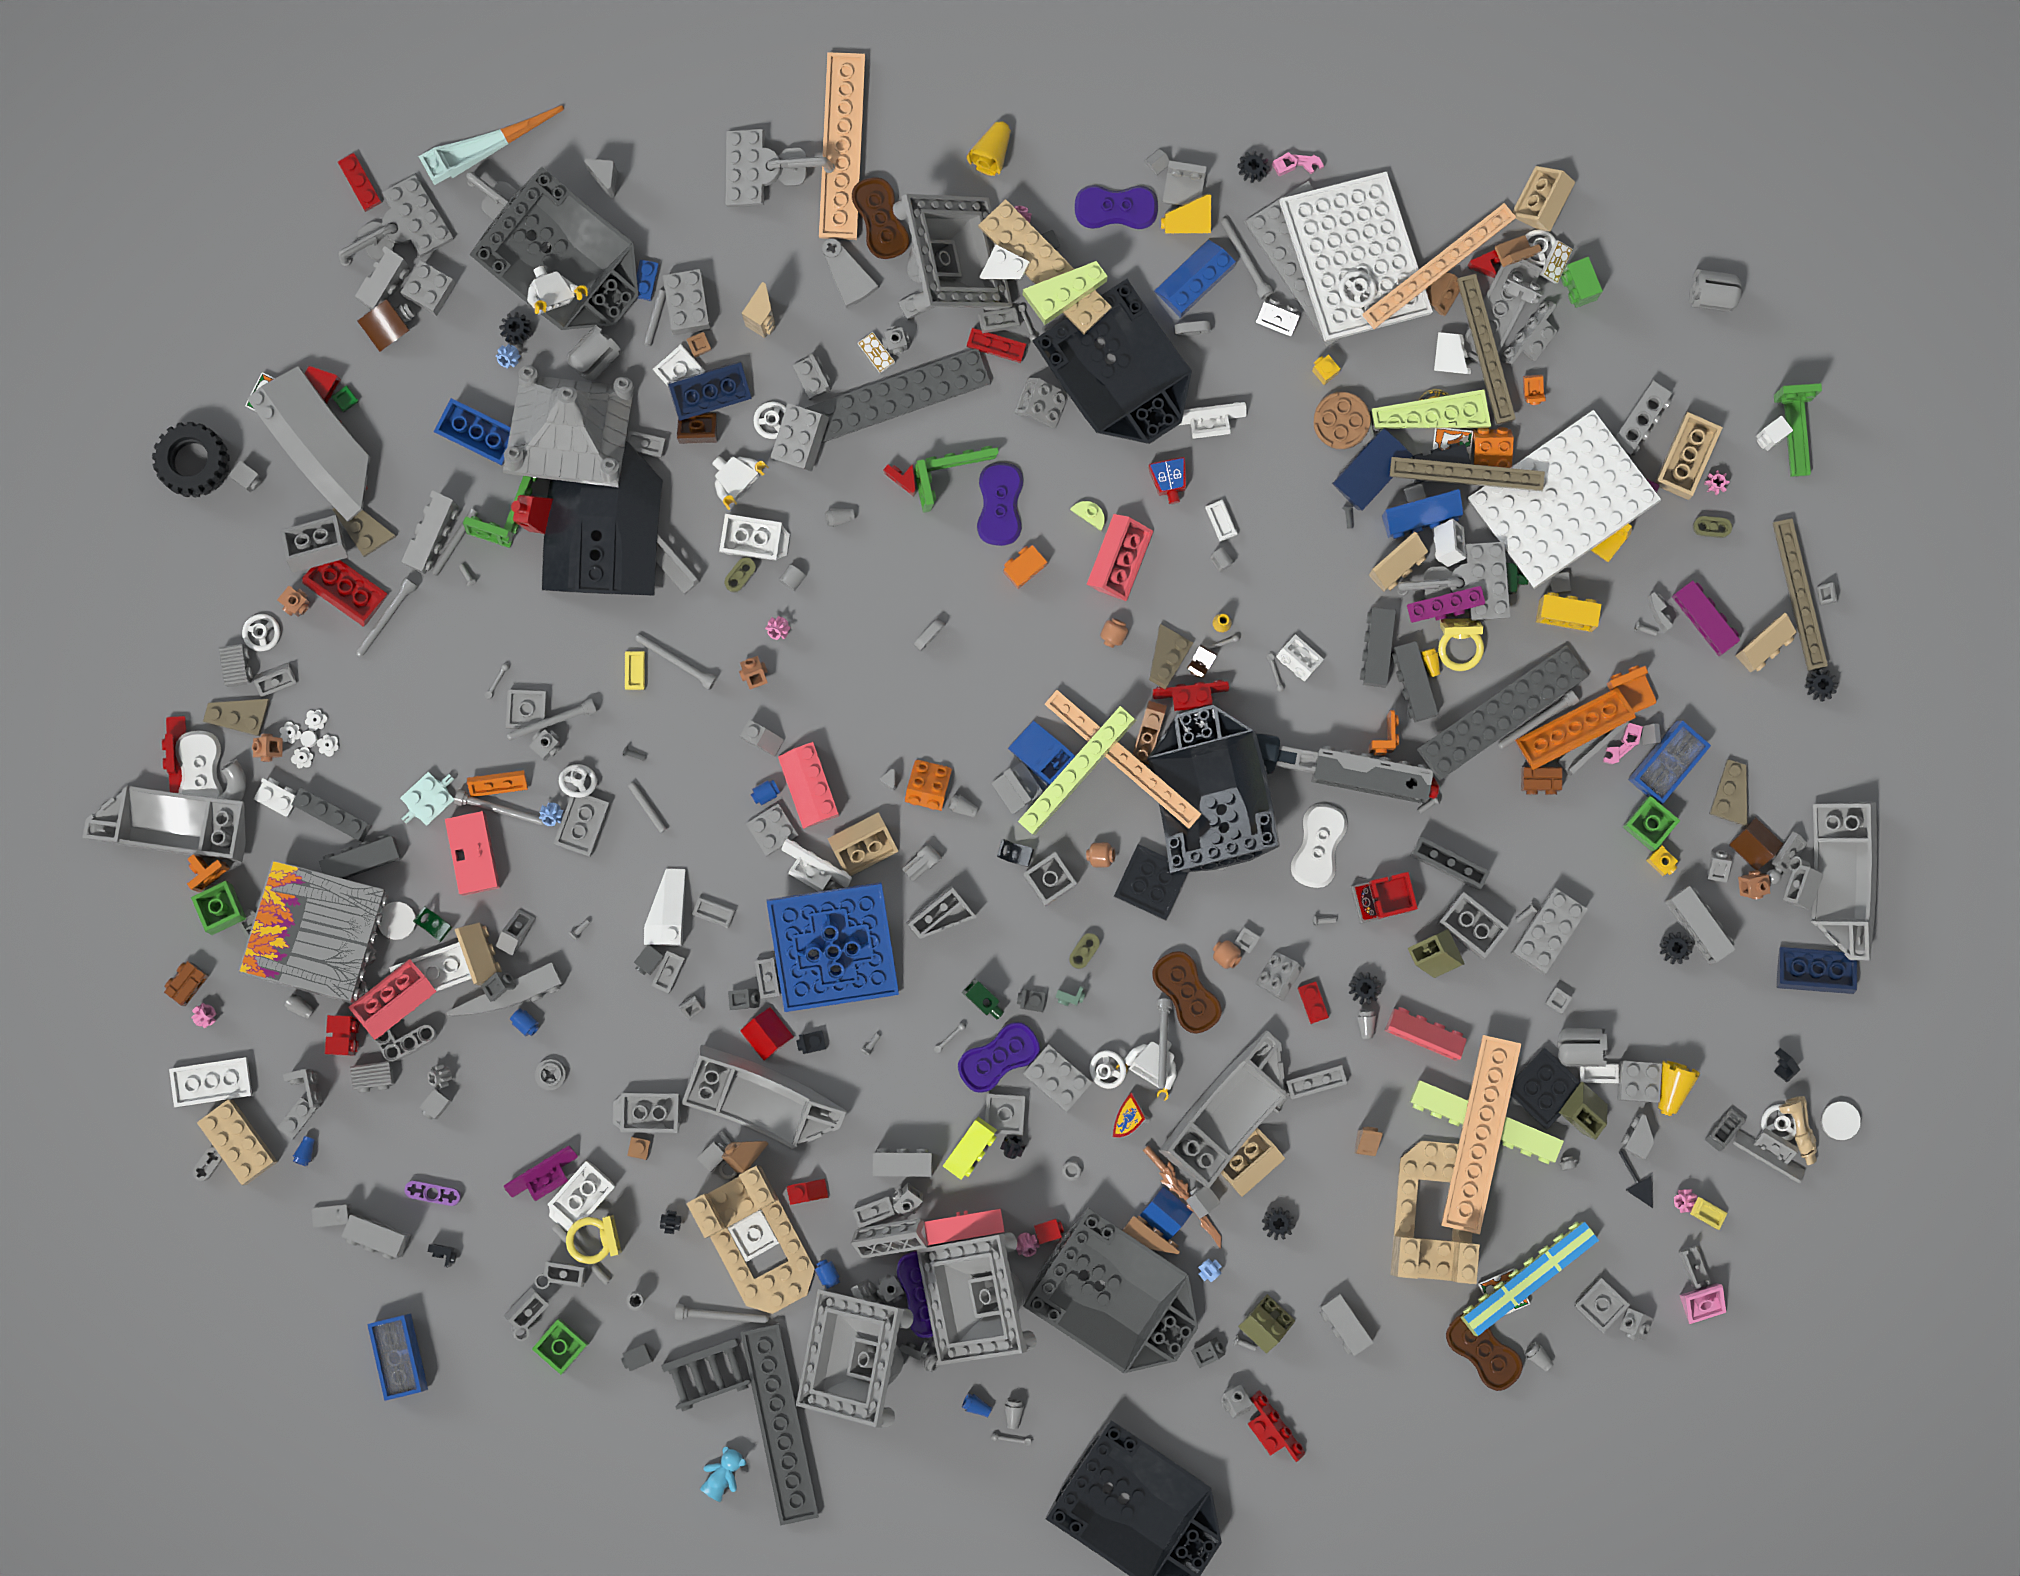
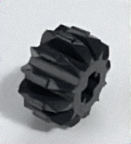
M1253 151L1252 155L1246 152L1245 157H1240L1241 163H1238L1237 168L1241 169L1238 173L1239 175H1245L1244 181L1251 178L1250 182L1254 183L1256 178L1258 182H1261V176L1267 177L1266 171L1269 170L1270 166L1266 165L1268 163L1267 158L1262 159L1263 153L1256 156V151ZM1251 164H1255V170H1252Z
M515 312L514 317H512L509 313L507 314L508 320L502 318V322L505 325L499 326L500 330H502L500 335L506 337L505 341L507 343L512 340L513 345H516L517 340H519L523 344V337L526 339L530 338L527 333L532 332V329L528 327L531 322L526 320L524 314L519 317L518 312ZM515 325H518L519 329H516V332H513L512 329L515 328Z
M1819 669L1817 673L1815 671L1811 672V677H1806V681L1810 684L1804 685L1805 688H1810L1807 695L1813 693V700L1819 697L1820 702L1825 701V697L1828 700L1831 699V694L1837 692L1833 687L1838 686V683L1832 682L1836 676L1829 677V670L1823 673L1822 669ZM1822 682L1821 684L1824 683L1825 687L1822 689H1820L1821 687H1818V683Z
M1671 932L1669 933V938L1666 936L1662 938L1665 943H1660L1659 947L1664 948V950L1659 953L1660 955L1666 953L1664 961L1671 958L1670 964L1673 965L1676 960L1678 964H1682V958L1684 960L1689 959L1686 953L1690 954L1692 950L1687 949V947L1691 946L1692 943H1685L1688 936H1684L1681 939V932H1677L1676 936ZM1674 943H1676L1675 946L1679 945L1680 949L1677 950V953L1676 951L1672 950V947H1674Z
M1362 972L1359 973V979L1355 976L1352 977L1356 984L1349 983L1348 985L1354 988V990L1349 991V994H1356L1352 1000L1356 1001L1360 998V1005L1364 1003V999H1366L1367 1005L1371 1004L1370 997L1376 1001L1378 998L1374 993L1381 994L1380 990L1375 989V987L1381 986V983L1374 984L1373 982L1377 977L1374 976L1370 980L1369 972L1366 974L1365 979ZM1362 983H1365V986H1369L1367 994H1364V991H1360V988L1363 987Z
M1279 1207L1278 1214H1276L1274 1208H1271L1272 1216L1267 1212L1265 1213L1269 1220L1262 1219V1223H1268V1226L1262 1228L1263 1231L1270 1229L1267 1233L1268 1237L1275 1233L1274 1240H1278L1279 1234L1283 1240L1286 1239L1284 1232L1291 1235L1292 1232L1287 1228L1295 1227L1294 1224H1289V1221H1293L1294 1217L1286 1218L1290 1213L1288 1210L1282 1215V1207ZM1278 1218L1282 1219L1280 1222H1283V1226L1275 1229L1276 1226H1273V1222L1277 1221Z

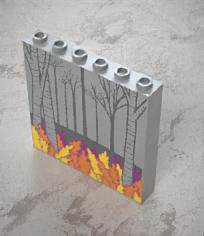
M272 860L238 972L249 977L354 1004V1000H357L360 995V988H358L360 981H363L366 975V970H364L365 964L371 958V944H374L377 938V933L375 932L377 925L380 926L383 914H381V911L388 902L386 891Z

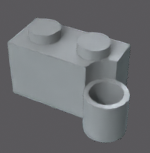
M1795 856L1789 862L1792 874L1783 900L1796 907L1811 910L1823 874L1810 868L1808 861Z
M547 1261L545 1262L544 1273L536 1276L535 1285L539 1289L548 1288L551 1283L583 1287L587 1267ZM542 1275L548 1279V1284L544 1287L539 1284V1277Z
M532 1287L504 1315L513 1325L511 1332L518 1341H525L529 1337L528 1326L549 1306L546 1300ZM519 1328H524V1333L517 1336L516 1331Z

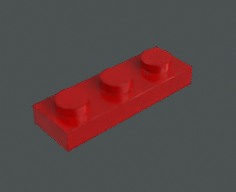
M354 153L338 161L340 168L365 212L382 203Z
M972 328L966 347L1021 363L1026 344L995 334L982 333L981 330Z

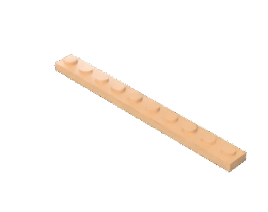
M1505 203L1365 311L1362 316L1373 329H1376L1514 221L1516 216Z
M1058 690L1045 703L1050 710L1088 742L1101 728ZM1119 742L1105 756L1189 829L1202 815Z

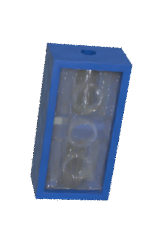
M1676 721L1663 736L1661 743H1658L1628 780L1647 797L1651 796L1657 802L1663 804L1711 745L1684 721Z
M411 1313L367 1324L384 1401L428 1390Z

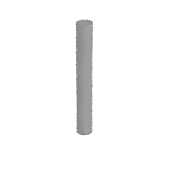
M659 290L644 345L651 346L666 295L664 290Z
M634 782L628 786L659 832L663 833L667 828Z

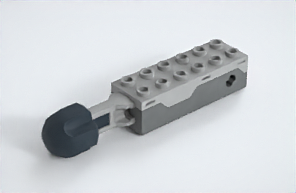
M1256 734L1268 774L1273 773L1277 766L1312 773L1311 782L1421 804H1425L1429 798L1435 799L1438 796L1439 783L1435 780L1433 771L1427 765L1418 764L1415 767L1410 766L1411 763L1407 761L1394 763L1391 762L1392 759L1380 757V759L1372 758L1373 755L1361 753L1358 756L1353 755L1354 752L1350 750L1334 751L1335 748L1330 746H1323L1317 752L1280 746L1278 736ZM1408 782H1411L1413 785L1411 789L1406 786Z

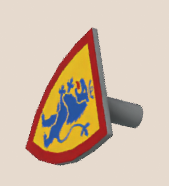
M1132 1092L1126 1098L1117 1114L1113 1129L1114 1138L1127 1137L1136 1132L1143 1123L1148 1124L1150 1122V1117L1144 1115Z

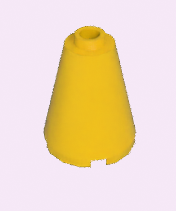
M1002 121L995 122L968 152L966 158L970 165L974 163L977 166L976 170L986 175L995 176L996 173L999 175L1003 168L1011 134L1009 125Z
M1663 1060L1660 1103H1658V1108L1661 1109L1662 1114L1672 1116V1113L1677 1114L1699 1078V1071L1692 1069L1691 1072L1686 1065Z

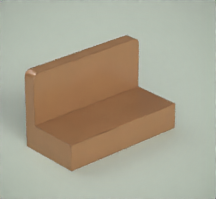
M1525 235L1495 246L1502 267L1528 259L1542 251L1539 244L1530 247Z
M1451 273L1443 275L1426 290L1431 307L1443 316H1446L1460 292L1457 283L1458 278Z

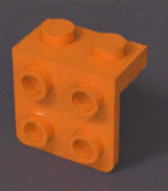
M1506 427L1473 429V440L1475 443L1474 465L1511 468L1514 442L1511 429Z
M1637 665L1628 669L1629 673L1622 675V673L1611 676L1612 680L1607 683L1610 691L1618 687L1634 713L1646 709L1657 702L1645 676L1648 673L1646 666L1640 668Z
M1390 710L1387 714L1388 740H1372L1369 744V753H1374V756H1385L1386 753H1392L1397 748V745H1399V734H1395L1399 719L1398 715H1395V710Z
M915 760L906 790L905 802L942 811L952 769L947 766Z

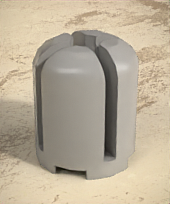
M1700 269L1695 270L1693 277H1696V280L1694 281L1693 288H1690L1689 303H1693L1691 307L1725 312L1733 311L1737 307L1741 298L1742 288L1741 281L1737 275Z
M596 325L567 355L571 367L580 376L591 381L597 379L622 353L620 351L621 348L607 335L601 334L600 331L602 329Z
M1605 1028L1563 1029L1558 1036L1557 1042L1559 1049L1558 1059L1561 1064L1566 1067H1606L1607 1061H1604V1055H1606L1607 1034H1604Z

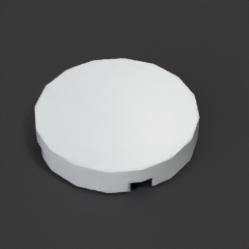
M391 902L382 908L381 914H383V918L378 927L384 936L393 940H403L412 934L416 927V923L413 922L416 915L409 905L402 902Z
M1835 1102L1824 1109L1821 1125L1823 1131L1829 1137L1836 1140H1846L1852 1138L1858 1132L1861 1118L1853 1105L1847 1102Z

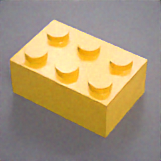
M1548 592L1547 595L1544 594L1539 600L1536 623L1593 632L1598 627L1602 604H1598L1593 599L1580 601L1575 596L1563 598L1559 597L1557 593Z

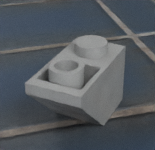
M1639 1114L1631 1122L1630 1126H1632L1630 1133H1626L1622 1140V1144H1624L1622 1149L1641 1159H1646L1654 1144V1139L1646 1115Z

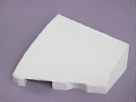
M1438 332L1434 370L1471 374V369L1467 368L1465 358L1468 356L1464 349L1463 335Z

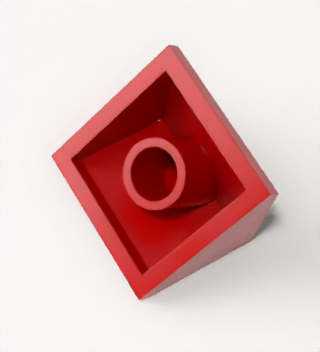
M771 1007L753 1018L740 1030L763 1061L794 1038Z

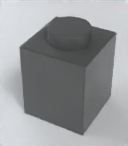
M648 944L634 961L637 965L635 969L643 975L646 973L651 975L664 956Z
M646 1343L622 1353L624 1356L621 1358L625 1369L629 1368V1371L653 1362Z

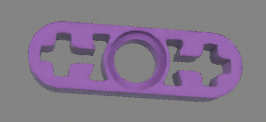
M419 1181L408 1182L404 1189L406 1196L409 1198L455 1206L461 1200V1193L457 1189ZM416 1184L417 1189H423V1185L426 1186L423 1192L424 1198L421 1197L422 1193L415 1192L412 1195L409 1187H413ZM430 1188H436L438 1191V1196L435 1199L428 1197V1190ZM442 1189L445 1190L443 1194L454 1192V1196H457V1199L451 1203L449 1198L443 1197V1201H440Z

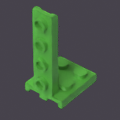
M1821 383L1783 386L1774 395V403L1782 402L1784 404L1785 420L1793 429L1787 436L1790 477L1809 476L1811 474L1805 402H1811L1822 391Z
M986 446L981 448V451L974 452L973 449L963 451V454L960 455L949 453L944 455V458L937 459L934 456L917 461L913 470L923 513L930 512L936 501L935 491H931L930 483H932L930 471L993 460L998 455V447Z
M523 476L514 501H517L519 495L531 496L533 488H531L533 481L536 482L538 478ZM510 510L504 529L494 522H489V524L482 522V519L471 516V518L465 516L463 521L468 535L508 548L511 547L513 542V534H516L519 529V525L513 521L514 512Z

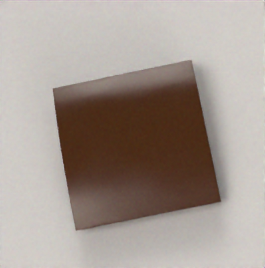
M388 299L357 320L379 352L410 331Z

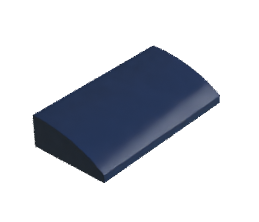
M740 361L667 383L679 421L752 399Z
M1382 428L1332 484L1357 510L1363 511L1393 478L1390 477L1391 458L1410 459L1413 455L1393 435Z
M1780 947L1777 965V988L1854 994L1857 991V960H1849L1844 955V952Z

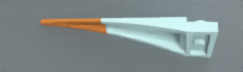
M558 106L530 119L481 136L434 147L418 157L433 184L436 185L450 176L452 178L456 177L563 111L564 107Z

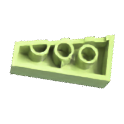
M1095 261L1023 289V296L1044 325H1046L1106 283L1108 276L1098 262Z

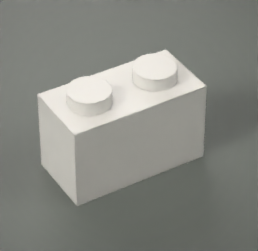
M1780 416L1756 436L1758 438L1757 442L1761 448H1765L1768 451L1785 439L1793 429L1783 416Z
M1454 519L1434 527L1436 559L1447 567L1466 559L1464 527Z

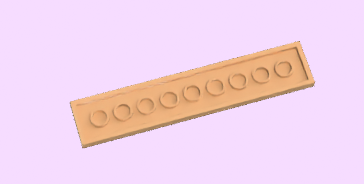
M827 52L823 157L831 161L835 169L832 173H827L822 166L819 238L857 240L858 211L852 202V190L860 182L865 54Z
M1482 1035L1441 1226L1476 1234L1481 1232L1521 1043Z

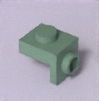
M1080 986L1077 996L1058 990L1055 998L1059 999L1058 1003L1069 1006L1070 1003L1077 1006L1078 1002H1083L1086 992H1083L1084 987Z

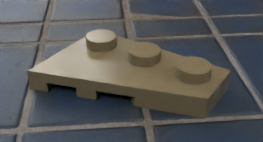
M335 508L332 509L363 557H366L396 537L363 510L348 522Z
M1160 624L1149 680L1166 690L1193 642Z
M258 699L208 703L203 722L260 736L270 700Z
M1729 759L1726 760L1709 813L1710 815L1747 826L1746 765Z

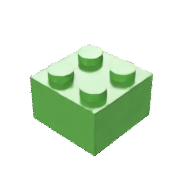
M1589 257L1568 264L1562 272L1561 281L1564 287L1567 286L1569 301L1575 305V308L1596 301L1603 292Z
M1649 796L1625 823L1623 828L1653 852L1661 845L1680 820L1653 797Z
M227 881L191 897L203 928L210 935H214L247 919L233 885Z
M559 1318L532 1350L562 1375L589 1343Z

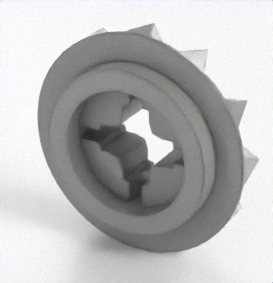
M553 1059L542 1061L535 1070V1080L545 1090H556L562 1086L566 1079L563 1065ZM544 1069L548 1071L555 1070L554 1076L557 1080L551 1078L546 1080L547 1074Z

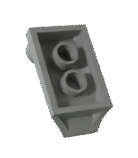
M621 1093L620 1097L613 1101V1124L619 1128L620 1132L679 1133L681 1114L680 1094Z

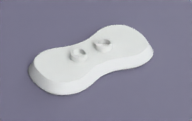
M191 731L183 734L175 746L176 758L182 770V781L178 794L217 799L223 794L222 787L217 778V764L221 754L219 740L214 734L207 731Z
M1314 804L1306 811L1303 818V842L1291 862L1292 875L1299 883L1313 888H1321L1327 886L1334 878L1336 872L1335 851L1348 826L1347 817L1341 809L1329 804Z

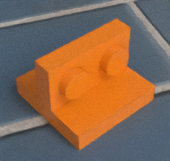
M193 854L188 858V861L191 863L188 866L198 875L189 881L187 885L191 890L201 892L230 868L225 862L216 860L208 866L202 857Z

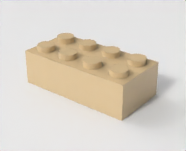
M1687 412L1683 416L1655 483L1659 484L1660 488L1689 500L1697 488L1723 427Z
M228 1099L197 1122L241 1185L249 1184L278 1162L234 1100Z

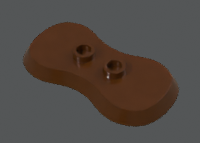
M878 177L858 182L852 190V202L865 221L866 242L870 252L880 259H891L902 255L909 246V235L905 227L894 215L893 205L895 203L893 188L886 180Z
M1176 951L1165 955L1157 961L1152 971L1153 981L1174 1003L1180 1025L1186 1031L1194 1034L1202 1033L1212 1028L1221 1018V1005L1219 1000L1205 989L1200 982L1194 960L1188 954Z
M1464 1313L1460 1314L1451 1322L1446 1331V1340L1449 1347L1455 1353L1472 1362L1482 1382L1488 1388L1495 1391L1509 1388L1522 1373L1523 1364L1520 1356L1512 1348L1500 1343L1492 1334L1490 1327L1479 1336H1474L1460 1318Z

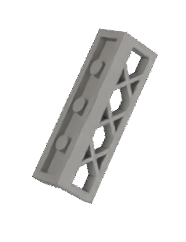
M657 534L656 563L684 594H687L699 581Z
M1629 721L1571 750L1557 763L1571 776L1625 728Z
M922 1218L857 1228L851 1241L852 1246L861 1258L923 1249L928 1246V1242L921 1234L925 1224ZM916 1238L918 1242L916 1243L909 1239ZM898 1241L900 1243H903L904 1245H898L893 1242ZM877 1244L885 1245L887 1248L880 1247ZM862 1247H867L872 1250L864 1251Z

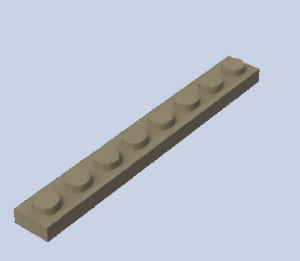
M1473 274L1458 278L1457 283L1496 425L1513 421L1516 417L1477 275Z
M1398 457L1391 458L1390 477L1543 491L1545 471Z
M1793 518L1772 523L1807 670L1827 667L1828 664Z

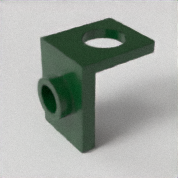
M425 906L413 920L414 923L426 930L439 942L452 929L451 925ZM428 914L427 920L421 922L423 915Z

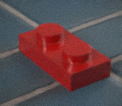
M1316 982L1297 988L1310 1024L1329 1018Z

